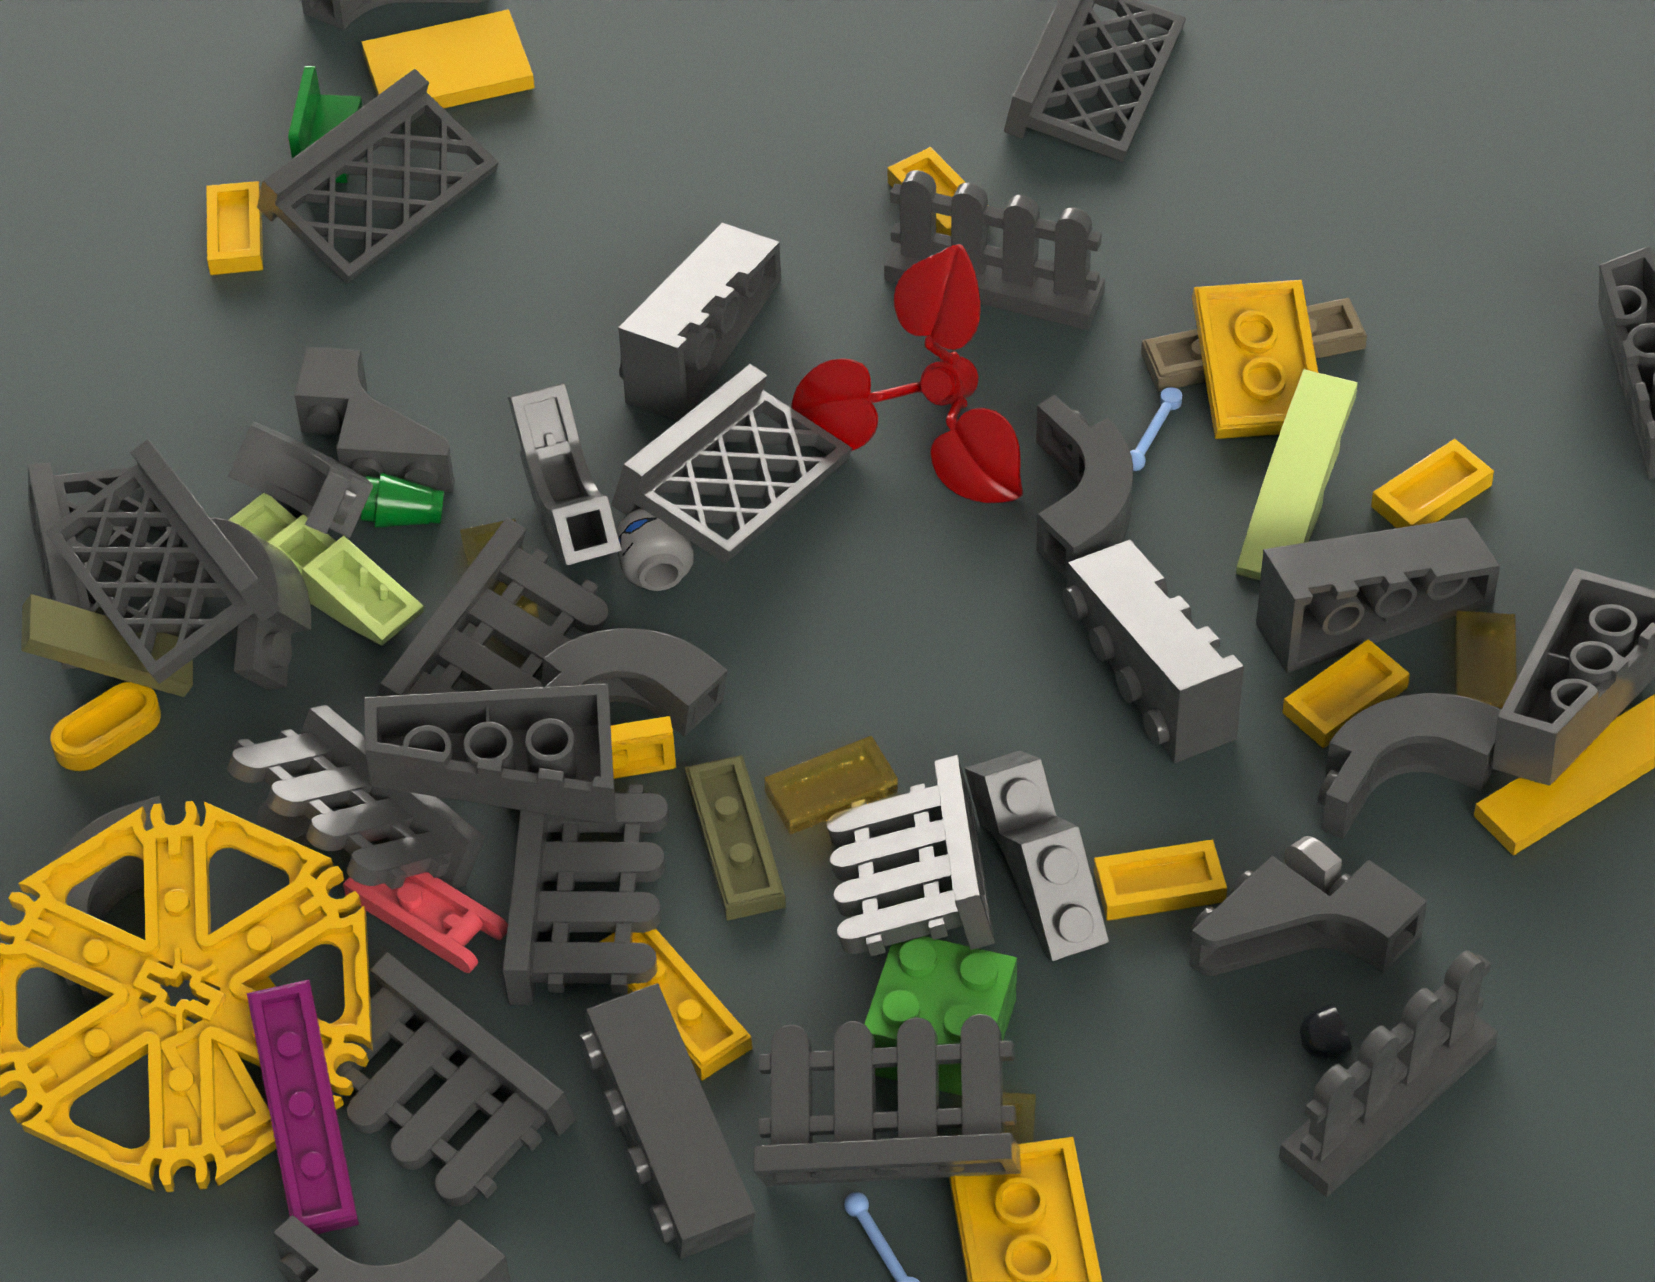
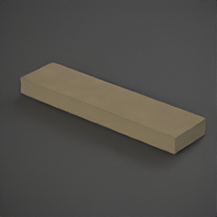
M1349 297L1307 306L1316 359L1366 348L1367 334ZM1197 329L1142 340L1141 354L1157 392L1167 387L1179 388L1206 382Z

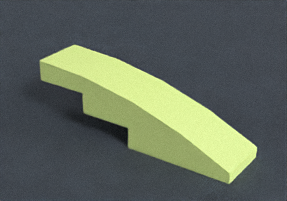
M1303 369L1257 499L1237 564V575L1260 580L1263 549L1309 542L1322 508L1324 490L1339 454L1341 435L1356 399L1358 382Z
M261 494L229 519V521L239 524L274 545L292 560L304 579L310 604L344 626L381 646L424 612V606L345 536L335 541L329 534H324L305 525L308 518L304 514L296 519L268 494Z

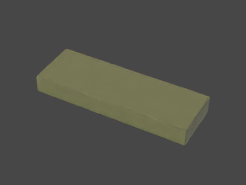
M30 594L22 605L21 651L181 697H185L193 686V659L158 684L106 615L34 594ZM135 632L140 639L142 633ZM157 633L151 653L156 661L176 646L178 636Z
M743 755L685 767L687 786L726 920L786 908L785 893Z

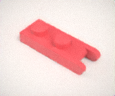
M429 872L407 877L403 886L395 889L389 888L385 883L376 886L363 885L350 877L343 883L345 896L356 891L362 905L360 907L365 906L366 911L465 973H470L479 963L477 957L465 946L480 930L496 940H501L507 934L508 924L502 917L441 879L434 878Z

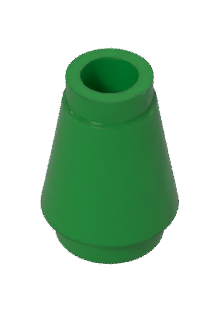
M382 472L380 478L366 476V479L373 484V488L362 510L361 521L375 522V528L425 525L429 523L441 524L444 491L434 490L431 487Z

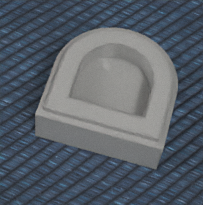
M1304 836L1285 849L1284 859L1286 866L1324 893L1328 894L1333 884L1341 877L1342 860L1320 840L1311 836Z

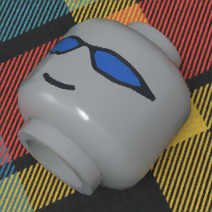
M642 508L630 512L620 521L616 531L621 551H618L617 554L622 572L630 583L648 590L662 591L674 587L689 573L694 562L693 547L689 539Z

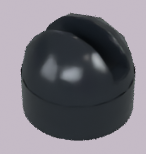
M1333 1004L1317 1009L1304 1018L1300 1028L1303 1048L1311 1056L1328 1059L1352 1050L1345 1025Z

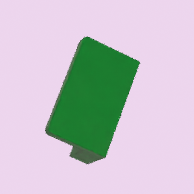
M316 66L304 67L288 134L292 158L363 107L361 96L321 95ZM341 174L335 179V183H347L349 174Z

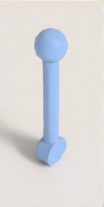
M1167 387L1161 391L1160 408L1135 450L1130 451L1133 471H1139L1145 466L1146 459L1144 455L1169 412L1181 407L1183 395L1179 389Z
M857 1191L847 1195L844 1200L845 1211L850 1216L858 1218L896 1282H920L918 1279L909 1277L905 1273L868 1212V1198L863 1193Z

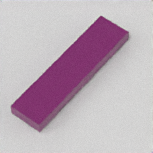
M308 979L247 993L289 1215L296 1217L315 1234L359 1225L310 981Z

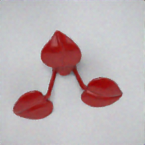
M952 245L933 256L913 264L900 277L894 293V308L901 326L912 335L926 336L925 348L942 360L928 365L924 369L920 381L870 393V373L862 363L845 358L832 359L819 364L805 375L795 390L791 408L852 447L851 451L866 445L877 430L879 421L877 410L873 405L875 402L923 392L927 400L935 405L944 406L951 404L946 417V424L950 431L938 436L931 446V459L937 476L948 489L964 498L983 503L1009 502L1023 496L1020 478V447L1013 427L1003 415L986 408L968 410L957 420L961 409L966 408L968 405L966 398L970 397L977 389L979 377L976 367L970 360L959 356L956 351L948 352L946 349L956 350L962 348L973 338L979 325L981 306L978 282L972 262L963 245Z

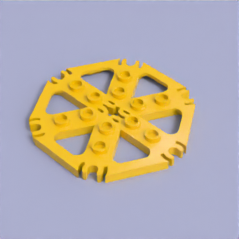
M186 801V816L177 825L165 823V814L161 803L153 804L150 812L153 828L147 831L144 826L146 813L144 807H140L19 882L18 884L22 892L33 894L38 899L34 902L24 893L11 892L8 899L12 907L25 913L24 919L16 925H7L0 921V939L9 943V945L0 943V1097L9 1094L15 1089L26 1090L27 1095L25 1099L10 1109L17 1123H21L25 1132L154 1192L153 1177L157 1165H160L159 1178L166 1192H174V1174L184 1166L195 1168L196 1183L199 1189H207L210 1183V1170L207 1163L215 1160L217 1166L215 1181L219 1187L277 1149L272 1122L223 1149L215 1139L214 1045L219 1043L237 1051L240 1058L261 1067L247 993L256 991L251 987L318 945L330 944L337 947L343 955L345 1009L342 1016L333 1023L329 1024L318 1019L332 1091L339 1095L351 1096L354 1090L352 1081L336 1074L340 1064L351 1061L366 1067L369 1062L367 1053L361 1046L347 1042L364 1044L373 1051L367 916L365 906L360 908L362 904L358 893L353 891L341 899L331 898L328 895L330 890L344 881L339 866H333L332 858L207 802H204L206 815L202 826H200V817L193 801ZM224 848L239 850L283 870L288 875L289 885L211 933L209 863L217 851ZM124 856L140 858L144 862L145 940L67 905V896L70 890ZM41 967L108 997L102 1003L30 1048L24 1046L18 1039L17 986L21 975L31 968ZM184 980L190 981L189 987L191 992L198 998L199 1002L194 999L192 1001L181 999L176 1006H170V997L162 989L161 985L179 987ZM143 997H145L147 999L152 1000L153 1002L149 1003L142 999ZM216 1014L224 1030L215 1026L204 1028L199 1038L177 1049L187 1068L177 1067L172 1070L161 1049V1041L176 1033L183 1032L185 1028L195 1024L186 1020L188 1017L198 1022L203 1019L211 1022ZM148 1054L150 1138L143 1146L135 1149L124 1148L75 1125L71 1121L70 1109L77 1098ZM194 1082L200 1091L201 1121L186 1095V1091L191 1089ZM333 1095L337 1110L344 1105L342 1097Z

